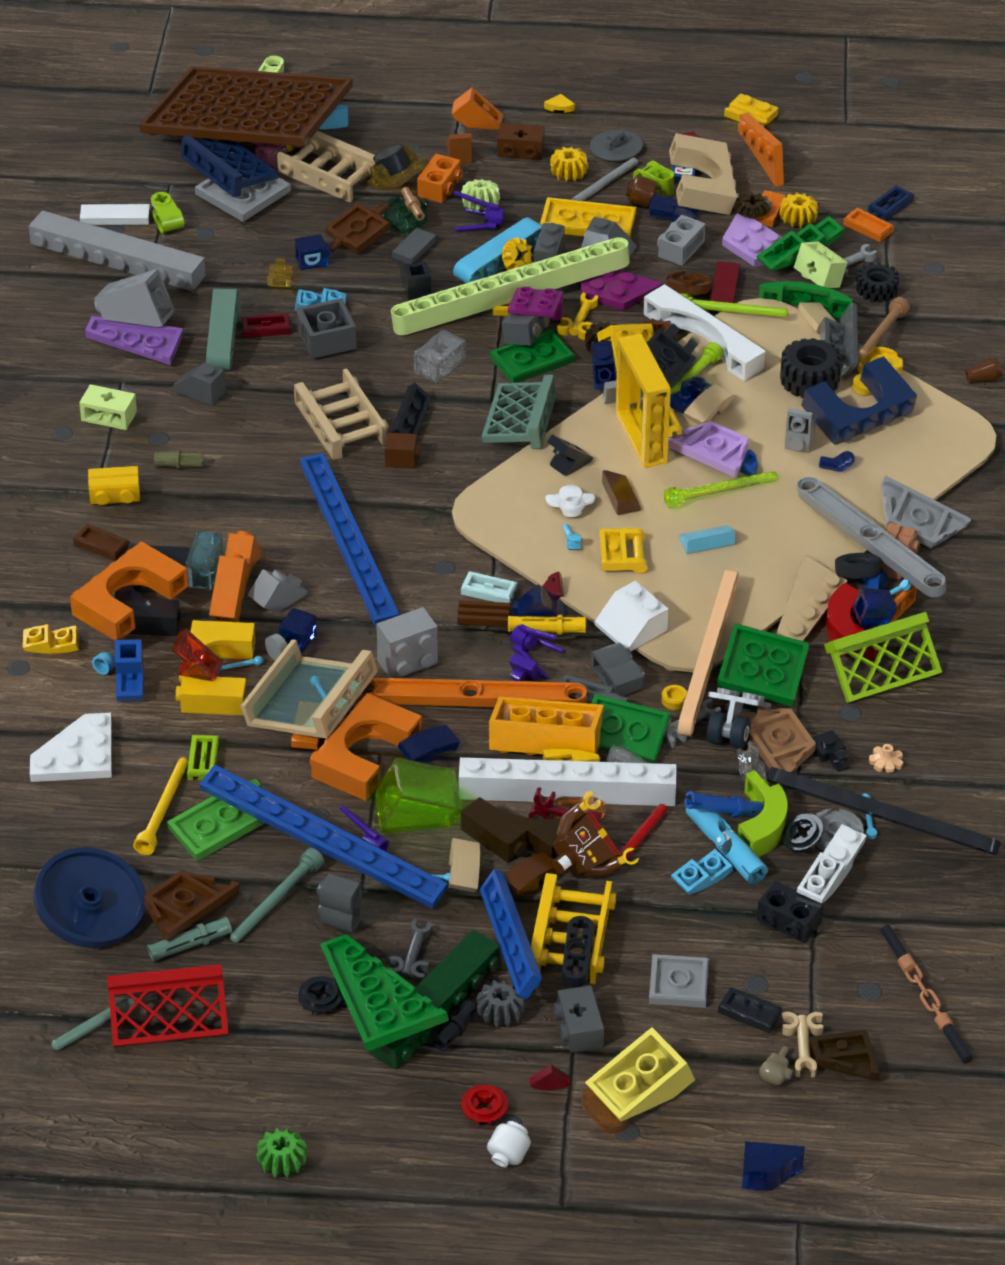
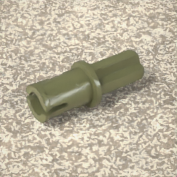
M177 450V452L155 451L154 465L155 467H176V469H180V467L201 468L204 465V456L201 453H181V450Z

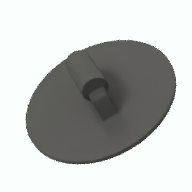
M622 129L602 132L596 135L590 142L592 154L607 161L630 159L639 154L643 148L642 139L637 134Z

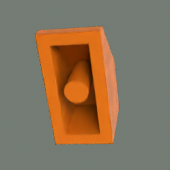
M473 87L453 102L452 115L457 122L462 123L465 127L496 130L500 128L503 114Z

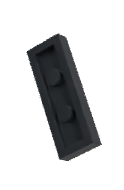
M415 382L409 385L390 433L418 435L431 397Z

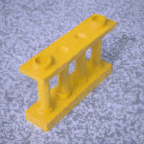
M546 873L531 943V949L540 972L541 967L547 966V964L563 965L564 954L551 953L545 947L546 944L551 945L552 942L565 944L567 933L553 931V928H550V923L555 924L556 921L569 923L573 917L585 916L592 920L593 926H598L596 936H593L592 947L594 949L589 964L590 983L596 984L597 973H603L605 956H601L609 910H615L617 894L612 893V881H606L603 895L563 890L561 886H557V875ZM561 900L601 905L602 907L600 915L557 910V907H554V903H560Z

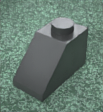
M203 362L184 373L172 386V390L213 406L225 393L224 370Z

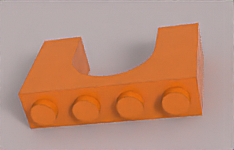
M141 541L70 596L72 615L114 641L121 640L135 629L134 611L111 595L126 586L142 585L172 600L188 587L187 568Z
M367 693L361 701L355 703L351 713L340 721L338 728L328 739H325L321 748L318 751H314L311 755L309 763L311 765L312 778L367 801L381 784L380 766L354 755L348 749L354 743L364 739H381L409 751L422 735V716Z

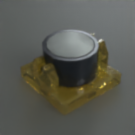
M396 144L383 149L373 157L375 162L371 166L373 177L367 182L372 189L399 187L424 169L428 162L425 157L417 158L415 151L409 144L405 146L403 144Z

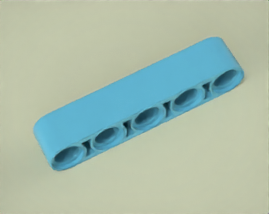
M529 217L522 219L460 259L453 269V275L464 283L495 275L505 268L502 260V250L505 243L510 239L519 237V239H526V243L531 245V250H533L542 225ZM518 252L515 261L522 256V252Z

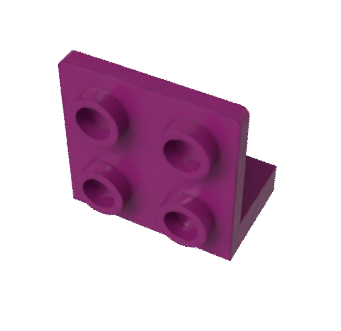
M527 286L517 288L508 307V313L550 317V320L561 321L563 317V291H556L551 288L539 290Z

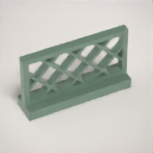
M544 375L542 382L498 383L481 436L482 443L530 442L531 449L541 448L557 396L554 375ZM503 392H512V393H510V394H508V395H505ZM520 396L523 397L522 399H520V400H518V401H515V400H514V399H516V398H518V397H520ZM506 403L509 404L508 406H506V407H504V408H501V407H500V406H502V405H504V404H506ZM528 403H532V405H530V406H528V407H526V408L524 407V405H526V404H528ZM518 410V412L510 414L512 411ZM525 416L529 417L523 421L519 420ZM504 417L503 420L499 422L496 421L497 419ZM511 423L515 424L509 428L505 427ZM497 430L501 431L497 434H491ZM520 430H524V431H525V433H516V432H518V431H520Z

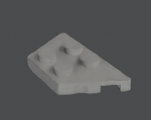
M886 475L881 483L886 526L893 523L901 525L902 528L916 529V540L929 548L935 547L965 529L971 521V518Z

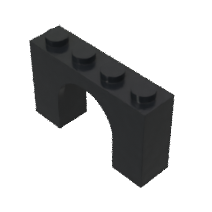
M129 544L128 550L131 549V548H133V547L136 546V545H131V544ZM151 546L185 566L189 580L191 570L190 547ZM130 585L115 591V599L134 611L135 629L129 634L178 636L181 621L179 600L143 597L137 593L143 587L142 585Z

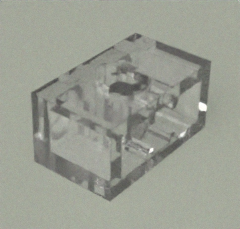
M443 329L415 351L413 356L414 372L437 383L466 359V340Z

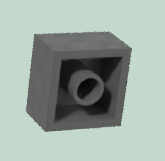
M342 298L297 308L298 332L311 359L357 349L356 326Z

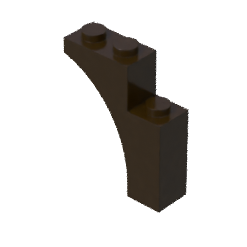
M481 797L461 811V830L507 863H510L517 856L523 855L526 849H529L534 854L544 852L553 859L559 856L553 847V842L558 838L556 833L561 818L532 819L513 815L494 807Z

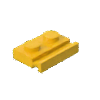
M740 93L730 103L729 108L726 107L724 109V116L740 122V114L749 113L764 127L778 115V107Z

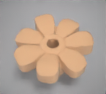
M885 744L882 748L879 746L873 749L874 755L869 756V763L874 765V769L877 772H882L885 768L887 773L894 772V769L900 770L903 767V761L901 760L903 758L902 752L900 750L893 751V746L890 744Z

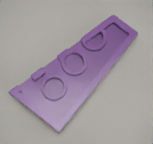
M92 316L86 327L85 334L88 339L171 365L183 338V328L170 326L153 327L103 320L102 317Z

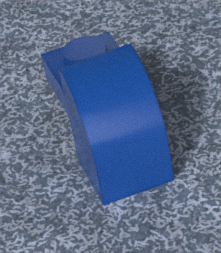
M115 640L117 702L143 701L144 657L142 640Z

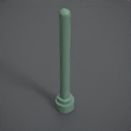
M308 848L301 855L299 866L231 934L230 939L232 942L238 943L307 873L316 872L324 864V858L320 852L314 848Z
M148 993L147 996H146L142 1001L146 1000L147 998L151 997V996L154 995V994H156V995H158V994H157V993ZM137 994V995H134V996L137 997V998H139V997L141 996V994ZM126 997L115 1005L120 1011L125 1012L135 1002L131 998ZM110 1007L53 1040L52 1048L57 1051L61 1050L110 1021Z

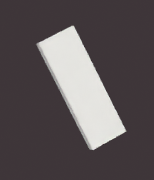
M150 204L81 205L80 222L91 225H148Z

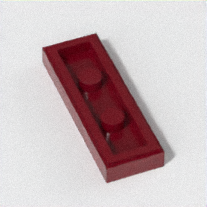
M717 261L710 301L734 303L740 263Z

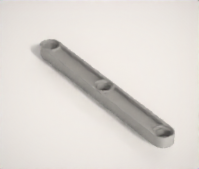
M804 477L798 481V496L869 552L880 557L882 562L908 580L917 589L929 597H939L945 594L946 578L942 573L818 479ZM806 487H813V488H814V489H811V490H804V488H806ZM868 534H875V535H876V536H874V537H865V535H868ZM932 583H939V584H941L940 586H936V587L928 586L929 584H932Z

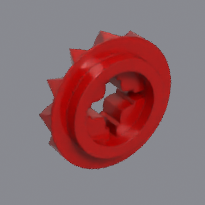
M477 1085L467 1090L462 1097V1112L465 1113L467 1120L472 1119L477 1125L480 1122H486L490 1125L494 1120L501 1121L503 1114H507V1096L501 1089L495 1086ZM479 1103L483 1105L490 1104V1109L485 1107L479 1109Z

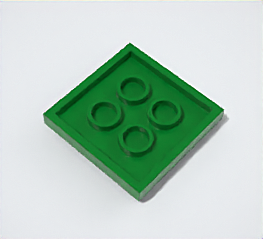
M734 623L716 687L737 691L742 694L745 692L764 696L765 700L793 707L810 643Z

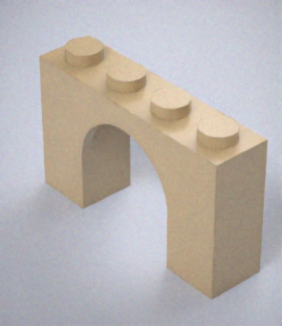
M676 133L669 150L671 165L695 168L711 177L709 179L683 174L676 190L678 206L730 215L739 195L735 190L736 180L733 179V166L730 164L731 153L728 152L727 143Z

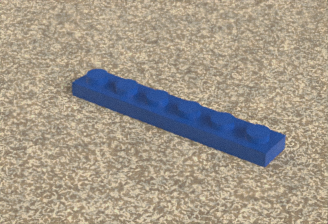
M493 869L481 886L480 892L516 993L519 997L528 999L533 990L539 986L542 976L503 872Z

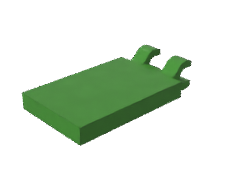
M257 779L249 781L260 788L262 787ZM214 796L167 821L168 829L197 862L264 824V822Z

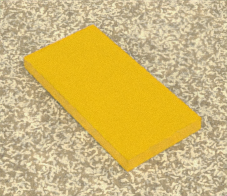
M548 197L540 224H560L565 226V234L585 236L586 229L594 217L604 218L616 222L631 238L637 207Z

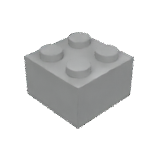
M424 607L376 624L377 660L389 678H399L438 664L437 625Z

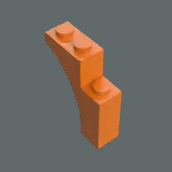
M237 531V534L229 533L225 556H219L209 616L213 621L239 622L250 574L256 562L261 559L262 548L250 532Z

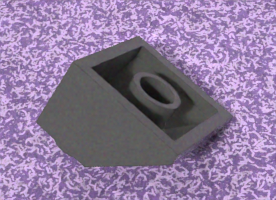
M594 217L586 229L581 248L613 238H624L628 241L629 259H631L637 245L616 222Z

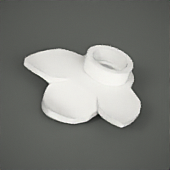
M566 485L560 489L559 494L546 495L545 500L548 505L559 507L564 516L576 517L582 514L584 506L594 503L595 495L593 493H582L578 486Z

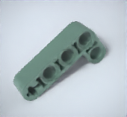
M213 289L206 363L223 370L232 369L236 323L240 321L238 289Z

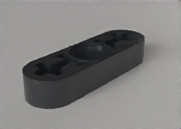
M585 916L573 917L569 921L567 928L562 980L567 986L573 988L583 986L588 979L593 940V922ZM578 928L583 929L582 938L577 937ZM574 948H582L585 950V953L574 955L570 951ZM573 965L578 966L577 975H572Z

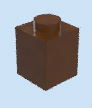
M387 433L385 467L415 469L416 459L421 457V444H417V434Z

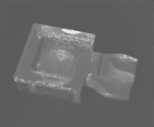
M751 741L748 742L747 751L741 748L737 750L740 767L739 773L745 780L746 774L755 770L762 779H766L765 764L758 757L759 747Z

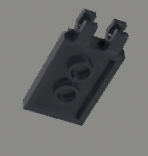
M674 323L671 324L666 332L659 328L647 342L671 389L695 361L696 357L691 353L698 346V343L692 338L684 347L676 342L673 337L680 328Z

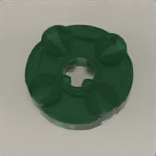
M400 196L391 198L386 202L389 210L383 213V219L389 222L391 228L400 230L404 234H411L414 229L423 226L428 221L427 204L418 198L421 204L420 208L425 215L423 220L418 221L413 212H410L405 205V199L400 200Z

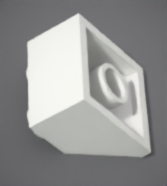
M633 581L615 591L595 620V626L615 643L620 642L625 648L633 651L667 631L668 608L637 581Z

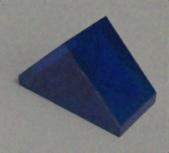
M539 584L513 602V616L557 617V615H563L564 617V603Z

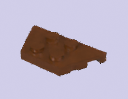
M179 871L144 895V906L164 939L169 942L239 892L240 883L231 881L230 885L215 883V877Z

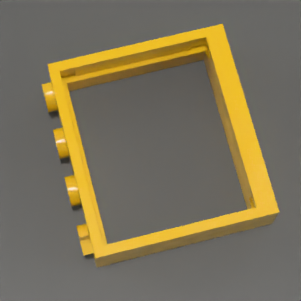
M640 333L618 338L615 413L643 467L647 468L667 464L671 388ZM641 389L643 391V412L640 408Z

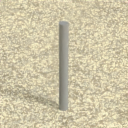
M631 158L574 196L572 200L585 201L637 166V159Z

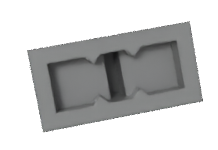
M681 215L675 222L671 223L669 229L664 234L659 236L657 240V246L659 247L658 257L683 266L705 242L706 223Z

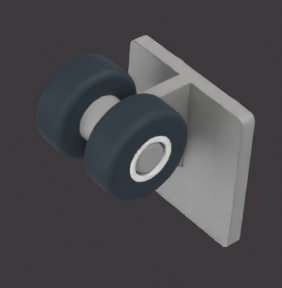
M717 688V693L709 691L708 697L730 701L728 716L721 712H713L710 716L707 727L708 742L721 744L725 738H730V745L732 747L745 748L749 740L751 722L748 717L739 716L743 704L771 708V703L764 702V696L743 692L742 697H739L740 692Z

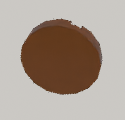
M674 271L667 275L665 285L677 293L700 295L711 291L712 280L709 276L699 272H691V275H685V271Z

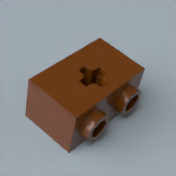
M500 123L497 138V157L542 160L545 144V126Z

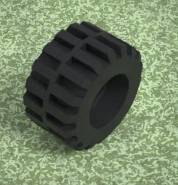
M804 338L800 341H793L792 345L788 344L785 350H783L781 357L780 379L782 386H784L786 391H791L792 395L801 396L800 398H803L806 389L824 381L833 391L837 390L840 384L842 363L840 351L838 348H834L833 344L826 343L825 340H816V338Z

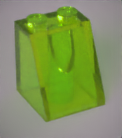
M397 757L374 793L380 832L384 834L448 828L453 825L457 817H460L463 810V803L460 801L459 782H457L455 770Z

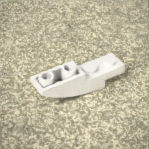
M841 824L823 853L820 852L798 886L797 892L817 902H825L836 891L851 870L855 857L865 843L866 835Z

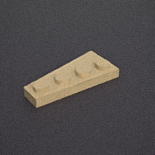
M804 554L776 634L805 641L827 611L832 594L842 584L847 583V580Z

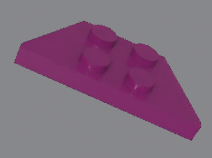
M615 270L580 281L581 294L586 293V299L592 300L595 295H598V303L623 311L632 307L635 303L644 301V296L663 284L662 282L621 270Z

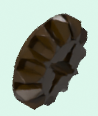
M753 193L750 195L743 194L742 197L736 199L735 211L744 217H761L771 210V202L767 196H762L761 193L757 195Z

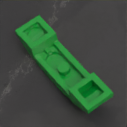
M769 282L760 284L759 298L777 300L796 306L799 305V302L820 303L833 318L838 319L841 318L853 300L836 290L804 282Z

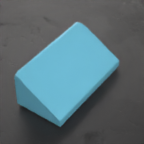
M725 525L679 534V539L686 553L689 554L734 545L735 531Z

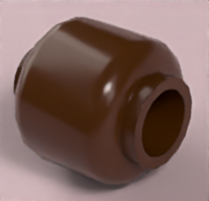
M638 175L634 179H630L625 196L628 197V201L631 204L649 208L652 202L657 203L660 190L657 189V182L655 180Z

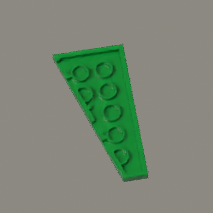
M345 934L320 944L367 1052L449 1021L446 1011L442 1008H436L432 1000L427 996L422 997L416 992L413 985L391 968H385L377 957L373 958L367 954L365 948L349 935Z

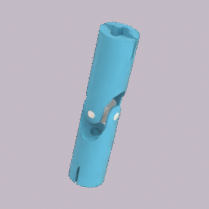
M686 808V814L716 844L720 852L749 884H757L764 879L768 872L767 866L737 833L731 830V827L718 812Z

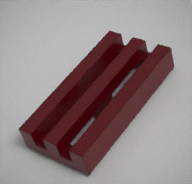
M289 313L242 317L244 338L291 334Z

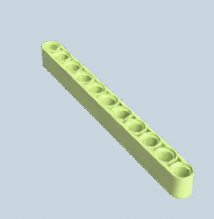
M613 238L397 304L391 309L393 330L398 335H408L486 311L496 306L508 304L511 302L517 288L527 286L539 290L547 288L557 289L622 269L630 263L628 241L624 238Z

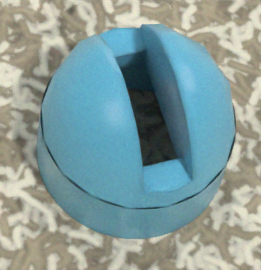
M109 652L99 653L92 660L94 669L102 675L109 673L115 666V658Z

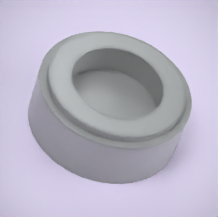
M273 634L265 639L267 653L276 661L287 647V643L279 634Z

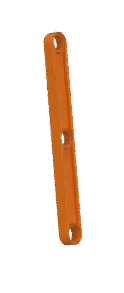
M373 678L366 687L373 689L369 694L395 705L495 707L499 696L586 704L588 701L587 689L584 685L567 682ZM469 690H474L477 692V694L474 696L464 695V693ZM361 693L357 701H361L366 694ZM572 693H580L582 695L578 699L569 698V695Z

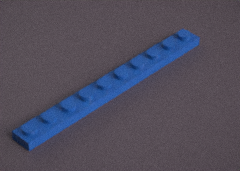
M324 453L300 458V466L374 626L376 627L377 623L399 616V612Z
M215 764L200 782V790L431 909L435 907L447 890L446 882Z

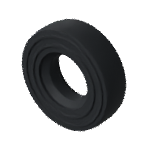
M849 553L835 559V572L838 576L844 578H867L875 576L881 571L880 557L871 553Z

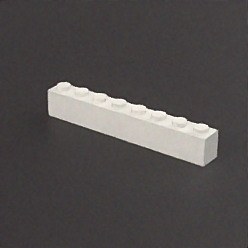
M460 758L459 799L476 800L481 797L484 800L534 802L533 798L536 789L540 787L542 788L541 794L545 797H549L552 791L555 792L554 802L582 803L584 794L588 791H593L594 795L589 797L588 804H594L596 800L601 799V804L651 806L664 804L665 806H675L676 764Z

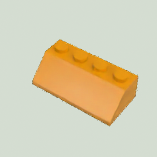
M499 696L489 720V750H498L501 753L523 752L527 755L543 754V750L574 749L597 754L604 705Z

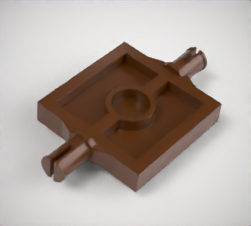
M357 202L325 227L326 234L334 239L326 245L327 250L333 253L340 246H345L359 254L390 230L389 222L380 216L389 210L388 205L382 202L376 208L371 209Z

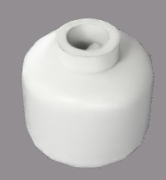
M513 1121L498 1125L487 1145V1150L492 1155L491 1160L504 1168H507L508 1165H519L531 1144L528 1130Z

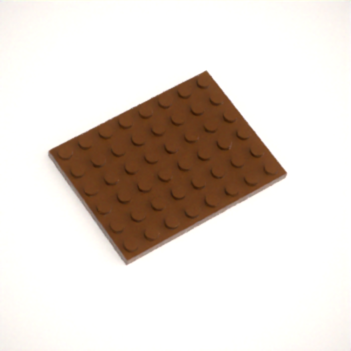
M191 66L139 124L140 133H149L152 136L159 134L169 135L170 137L190 135L194 139L209 138L213 141L220 139L230 140L231 142L245 141L252 144L269 143L274 146L292 145L295 148H299L308 143L351 90L353 80L352 78Z

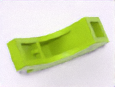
M754 770L746 774L745 794L751 801L761 802L763 810L756 817L738 824V836L758 857L769 853L780 843L786 826L788 803L785 792L779 783L770 787L767 780L762 779Z

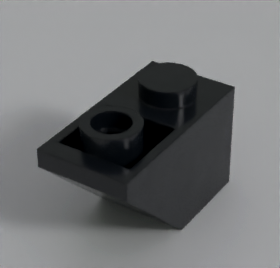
M427 262L406 264L400 268V275L408 301L431 294V275Z

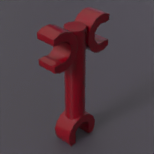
M538 787L533 798L535 804L531 806L528 817L533 819L536 814L541 815L543 819H549L550 814L562 817L570 809L553 804L556 793L552 791L549 797H545L541 794L542 788ZM592 811L595 817L600 822L602 814L597 811Z

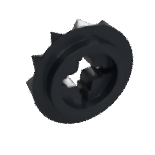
M809 813L794 817L784 828L782 833L783 843L793 853L797 851L805 853L809 847L815 849V843L822 841L821 835L825 832L823 822L818 816ZM801 829L807 832L808 836L806 838L801 836Z
M317 976L310 978L298 990V1001L302 1004L303 1010L309 1009L313 1015L316 1012H322L325 1015L328 1010L336 1011L337 1006L343 1003V997L335 979L331 977ZM325 990L326 997H322L321 1000L317 1001L316 996L319 997Z

